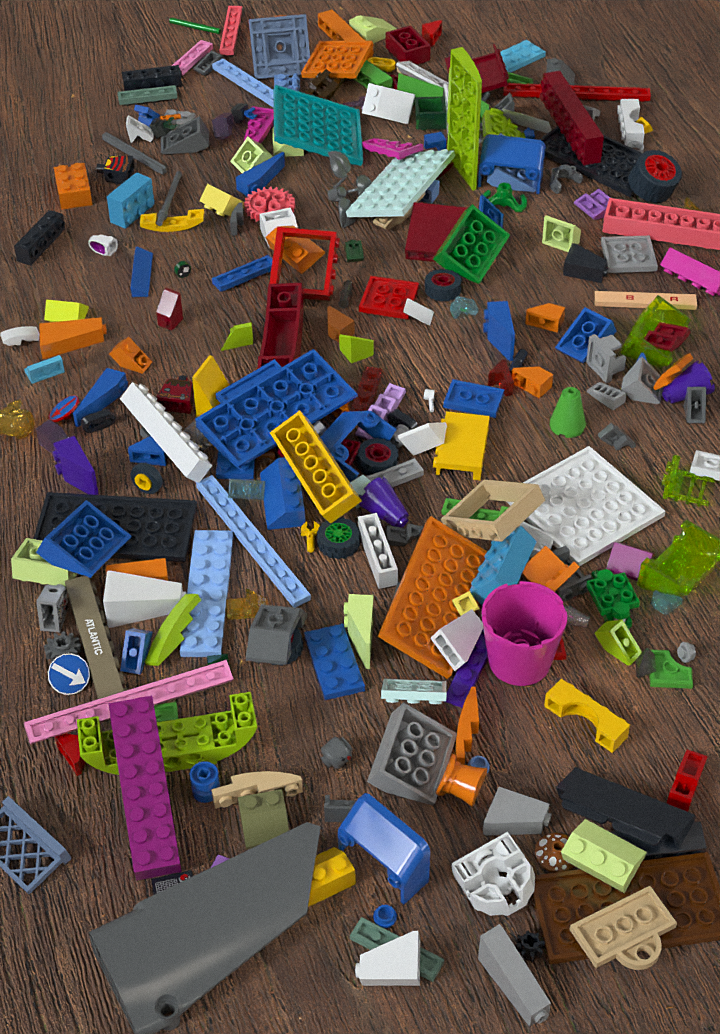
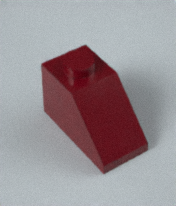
M169 288L164 289L156 311L158 326L172 331L183 320L180 292Z

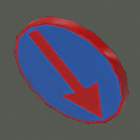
M72 395L60 401L49 414L50 421L58 422L63 419H71L70 414L78 406L79 398Z

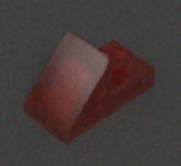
M502 359L489 372L488 386L500 385V389H504L505 396H512L514 382L506 360Z

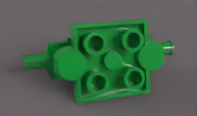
M607 569L596 570V572L594 570L591 573L594 579L588 580L586 586L600 615L605 622L623 619L627 628L630 629L632 627L630 609L639 607L640 601L625 572L613 575Z

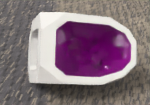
M93 235L88 240L90 248L103 256H111L118 247L117 239L112 236Z

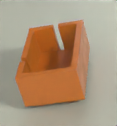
M75 163L70 167L68 165L54 167L61 210L93 205L85 163Z

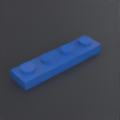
M266 255L213 277L212 284L220 292L270 272L273 259Z

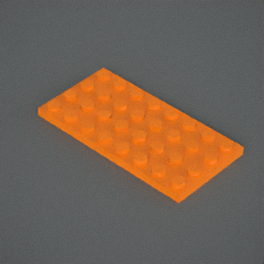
M430 516L425 523L378 637L448 679L452 675L453 668L431 640V637L440 628L460 617L452 600L469 592L472 586L471 582L477 576L478 568L484 562V556L487 551Z

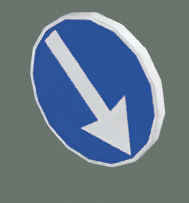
M72 653L62 654L55 658L48 670V681L52 688L64 695H73L82 691L90 677L86 661Z

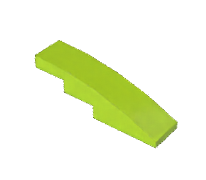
M185 594L171 610L152 642L145 660L146 665L159 666L184 640L181 632L193 620L189 613L201 601L198 594Z

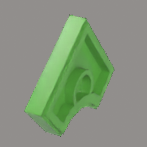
M648 650L650 687L692 689L693 677L691 667L677 663L671 657L669 650Z

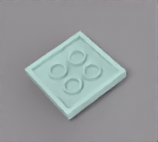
M384 679L381 699H386V702L391 703L399 702V699L407 700L408 703H420V700H428L430 704H442V701H446V681Z

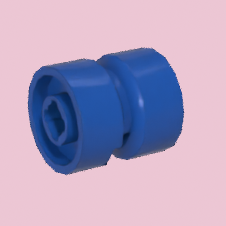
M199 762L191 768L189 773L192 794L199 802H212V789L220 787L218 769L210 762Z

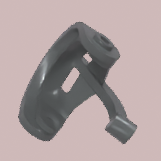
M564 164L557 168H552L549 186L553 192L558 194L561 192L562 186L557 179L568 178L581 183L583 176L580 172L576 171L575 166Z

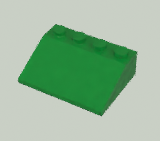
M472 204L463 212L433 260L443 268L458 273L459 276L479 284L510 234Z

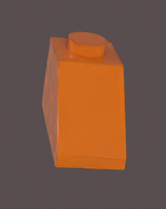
M547 303L526 310L525 324L558 333L564 321L565 307Z

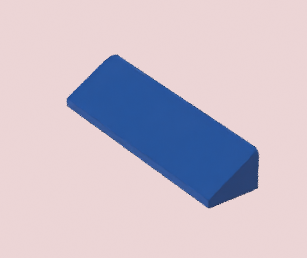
M135 247L131 279L132 297L149 296L153 253L140 247Z

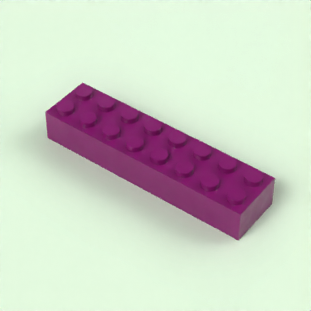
M151 695L108 703L136 881L182 872L153 697Z

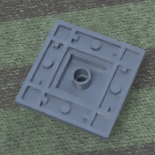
M306 14L249 19L254 78H272L278 74L293 76V74L297 73L301 75L304 66L310 58ZM277 45H281L282 49L278 50Z

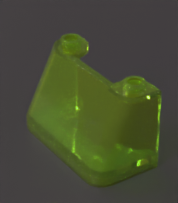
M657 295L640 314L619 352L626 357L636 360L644 352L649 364L659 367L668 366L673 360V353L655 348L644 337L649 330L654 331L659 322L690 328L688 324L691 319Z
M685 520L680 526L682 528L681 535H675L673 543L656 560L647 557L641 563L637 585L648 591L678 597L687 596L693 586L718 561L720 562V539L692 522Z

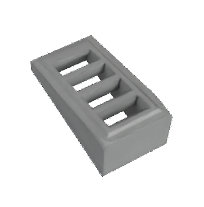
M601 382L587 390L588 394L611 410H615L624 404L626 400L625 392Z

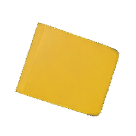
M643 117L636 121V123L643 124L644 134L653 131L651 125Z

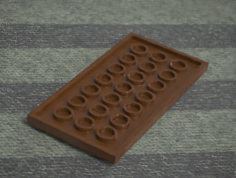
M704 852L642 861L625 893L582 869L535 875V891L532 894L542 938L545 941L544 947L548 963L556 964L589 959L570 931V925L648 886H651L677 922L676 928L659 936L661 949L719 941L720 886L709 853Z

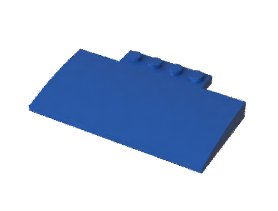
M313 349L284 367H281L274 359L216 393V399L221 404L195 418L196 427L222 455L239 469L277 446L270 432L298 411H301L313 424L356 398L357 393Z

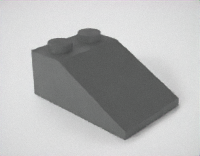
M200 116L161 136L162 154L194 153L205 150L209 146V129Z

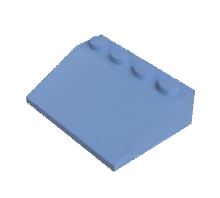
M495 166L494 172L487 175V183L493 187H498L500 183L505 182L509 183L512 190L535 192L537 188V181L529 180L526 177V169Z

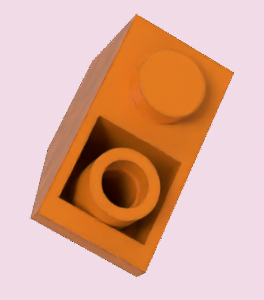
M130 337L119 342L109 353L121 367L141 374L152 363L149 357Z
M541 367L513 368L511 383L540 398L552 388L553 374Z

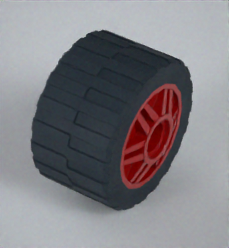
M659 150L645 151L640 155L629 174V185L641 199L652 203H661L668 200L682 178V171L678 162L667 153Z

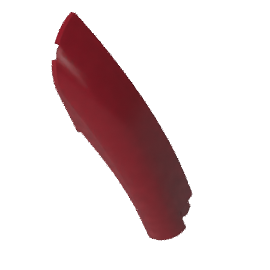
M302 283L268 284L264 334L260 355L258 356L257 369L274 359L281 367H284L300 357L304 314V290Z

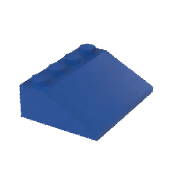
M86 500L44 538L36 553L53 566L91 578L132 536Z

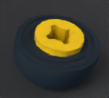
M148 463L135 465L130 473L133 484L146 494H154L162 487L163 478L161 474Z

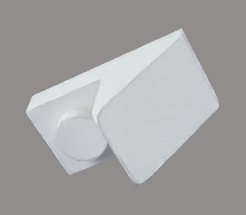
M127 116L126 128L130 142L132 143L138 135L141 139L151 143L154 139L152 129L133 117Z

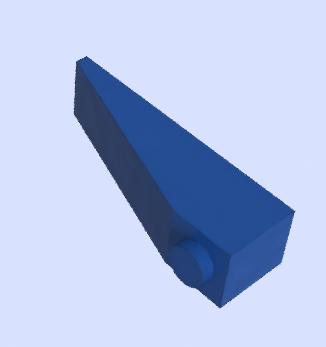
M281 152L236 176L237 190L247 197L248 194H252V191L262 190L285 167V153Z
M110 368L105 369L73 412L76 427L81 426V420L85 416L103 410L126 391L128 387L126 373Z

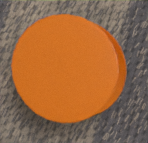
M452 754L436 790V795L453 794L473 807L488 769L461 764V762L456 761V755Z

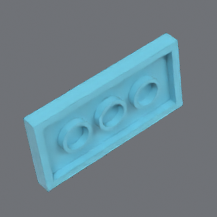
M525 40L502 50L500 53L506 70L511 73L545 57L546 51Z

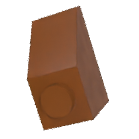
M328 306V336L339 342L340 334L347 336L355 334V321L333 307Z

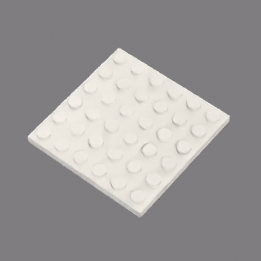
M590 446L523 482L538 484L545 498V501L525 520L532 526L554 536L553 545L557 549L566 545L570 550L569 559L578 566L612 548L614 542H622L665 516L664 509Z

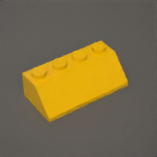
M333 847L316 855L308 907L356 884L355 869L345 852Z

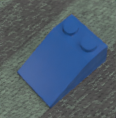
M508 301L487 302V309H484V320L486 322L483 323V332L487 334V339L509 361H513L515 332Z
M584 307L555 346V349L584 363L587 360L589 336L594 334L599 338L609 335L614 336L617 330L612 320Z

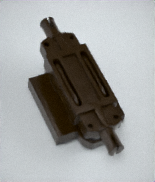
M325 69L322 73L319 72L315 80L312 79L309 82V89L306 90L305 94L330 100L341 84L344 83L345 79H338L336 77L332 81L329 76L331 72Z

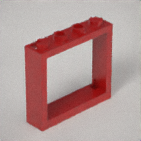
M277 227L269 284H279L285 237L330 240L324 290L303 288V299L330 301V296L334 292L332 280L336 279L334 265L338 263L336 250L340 247V238H338L337 232Z

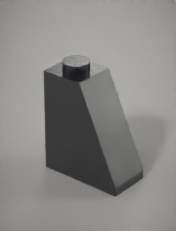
M572 243L564 261L563 275L602 283L603 278L607 277L609 268L606 267L607 260L576 243Z

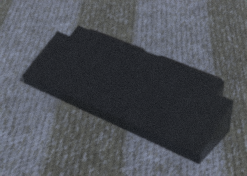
M577 767L556 786L559 798L562 799L561 805L563 809L599 824H605L609 821L612 823L614 830L651 846H657L659 843L664 844L669 835L673 837L675 846L680 848L696 819V816L692 813Z

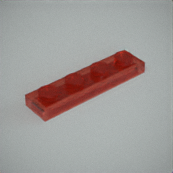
M365 366L356 392L357 397L354 398L350 411H368L371 404H373L383 369Z

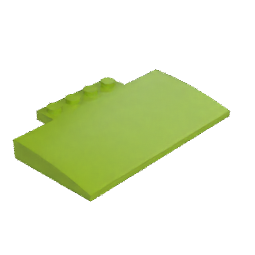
M463 47L451 49L448 85L447 150H454L453 166L474 191L477 187L482 80L469 54Z

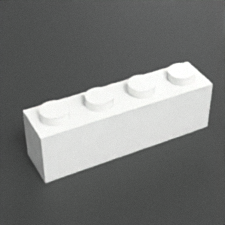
M377 513L359 516L360 539L378 589L397 585L398 568Z

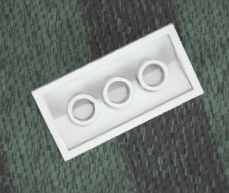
M410 61L397 62L396 64L398 70L409 77L443 87L445 83L449 85V82Z

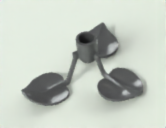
M331 151L328 152L332 172L341 180L333 186V189L328 191V198L332 202L339 201V218L341 227L344 228L353 224L358 218L347 217L346 211L353 203H350V200L344 197L346 194L358 191V196H360L372 182L367 176L360 175L356 179L357 188L346 191L344 187L339 186L347 178V173L351 170L348 158L343 153Z

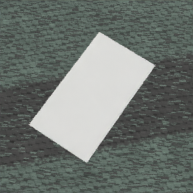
M502 108L507 119L510 118L512 123L545 133L551 131L550 124L547 121Z

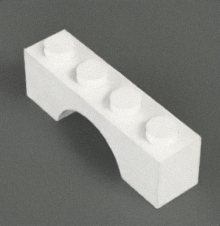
M621 99L620 105L617 106L621 140H624V145L626 146L632 141L641 143L644 141L643 124L634 122L639 119V99Z

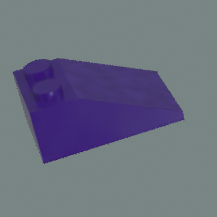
M75 436L53 443L55 451L52 454L55 462H57L55 465L57 474L62 475L65 482L90 495H99L95 471Z

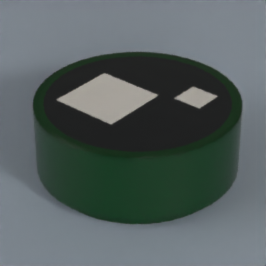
M181 261L176 264L174 272L179 278L187 277L191 272V266L186 261Z

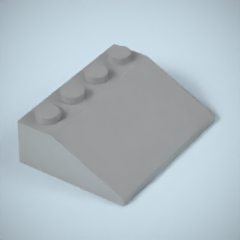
M403 702L391 713L367 782L386 793L434 805L438 796L436 795V790L446 771L457 733Z

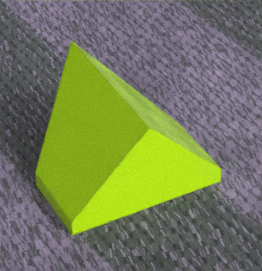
M251 322L233 326L221 351L253 344Z
M340 334V351L351 364L373 356L374 340Z

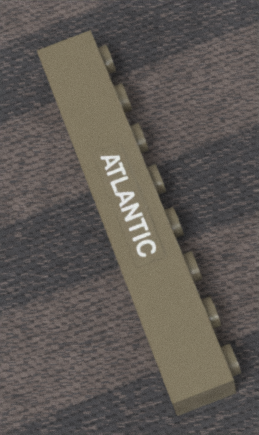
M87 576L66 580L65 585L98 699L127 691V687H122V684H125L122 671H117V668H120L118 658L112 655V653H115L113 641H108V638H110L108 625H103L106 622L104 612L98 609L101 608L99 596H94L97 593L95 583H90V579Z

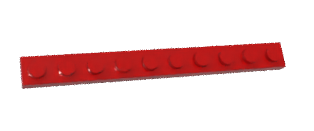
M508 83V86L503 88V96L511 93L512 97L540 98V93L542 92L541 84ZM570 85L577 97L582 100L602 99L615 101L639 99L640 102L650 101L651 98L650 88Z

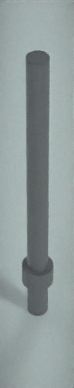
M180 171L176 172L163 207L159 210L156 222L158 226H162L164 220L167 219L168 209L182 176Z

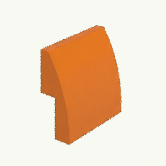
M691 353L684 355L664 372L655 383L654 390L670 384L693 359Z

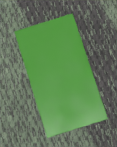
M399 73L397 90L415 94L413 105L441 114L443 87Z

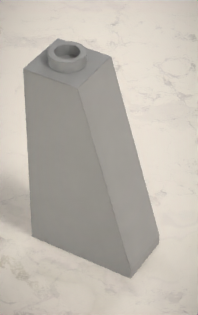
M499 924L480 936L478 960L529 1027L536 1022L537 1024L544 1022L549 1017L551 1002L503 927Z

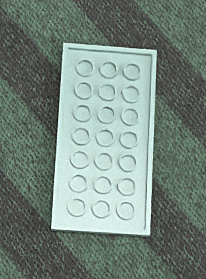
M454 150L419 151L406 156L405 159H396L395 157L358 199L351 204L346 211L347 217L404 216L414 205V202L421 197L455 157Z

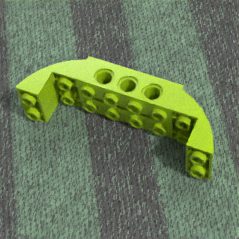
M251 692L229 695L231 711L157 722L165 772L190 769L195 764L204 761L217 764V761L229 757L246 745L257 729ZM99 716L77 719L80 757L96 769L119 775L113 731H102Z

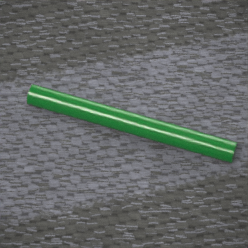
M170 18L169 21L176 25L216 34L221 33L220 28Z

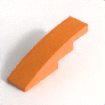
M471 687L458 722L455 755L456 761L464 765L465 752H471L472 734H478L479 730L476 687Z

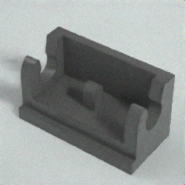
M325 795V822H343L357 800H330V795Z

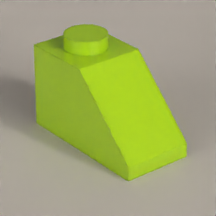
M623 619L607 621L595 632L604 650L626 665H631L642 654Z

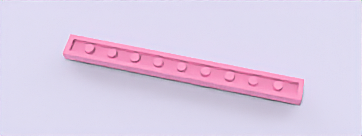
M227 660L24 722V727L31 745L78 730L77 719L99 716L100 723L110 720L108 703L152 695L155 706L231 682L233 676Z

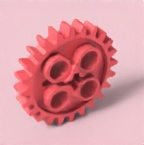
M263 187V190L257 189V192L252 191V194H248V198H245L244 202L245 213L251 219L255 218L256 222L260 220L261 213L291 208L292 212H294L295 198L292 197V194H289V191L284 192L283 188L278 190V187L275 189Z

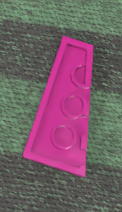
M252 106L255 108L252 113L258 116L253 120L250 119L248 122L244 141L247 137H250L261 144L274 125V109Z
M377 138L362 142L364 149H368L370 152H378V154H385L388 157H396V159H405L408 155L424 150L423 144L413 146V143L410 142L401 144L400 141L389 142V140Z

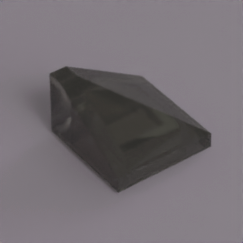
M649 648L645 649L636 659L637 678L656 672L655 654Z

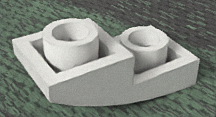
M25 326L5 330L0 333L3 344L14 346L21 345L22 339L29 342L33 340L39 341L40 334L37 327Z

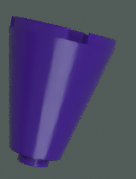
M699 361L692 363L670 384L663 388L662 396L666 402L669 401L671 404L684 401L687 387H706V395L713 393L715 386L710 383L712 376L703 363L698 364Z
M384 476L383 479L377 477L364 488L366 492L363 496L359 494L361 502L358 505L372 514L377 513L378 518L393 527L402 528L407 524L409 514Z

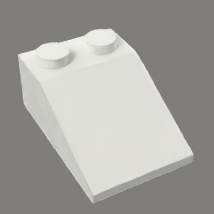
M369 83L362 113L409 124L415 94Z

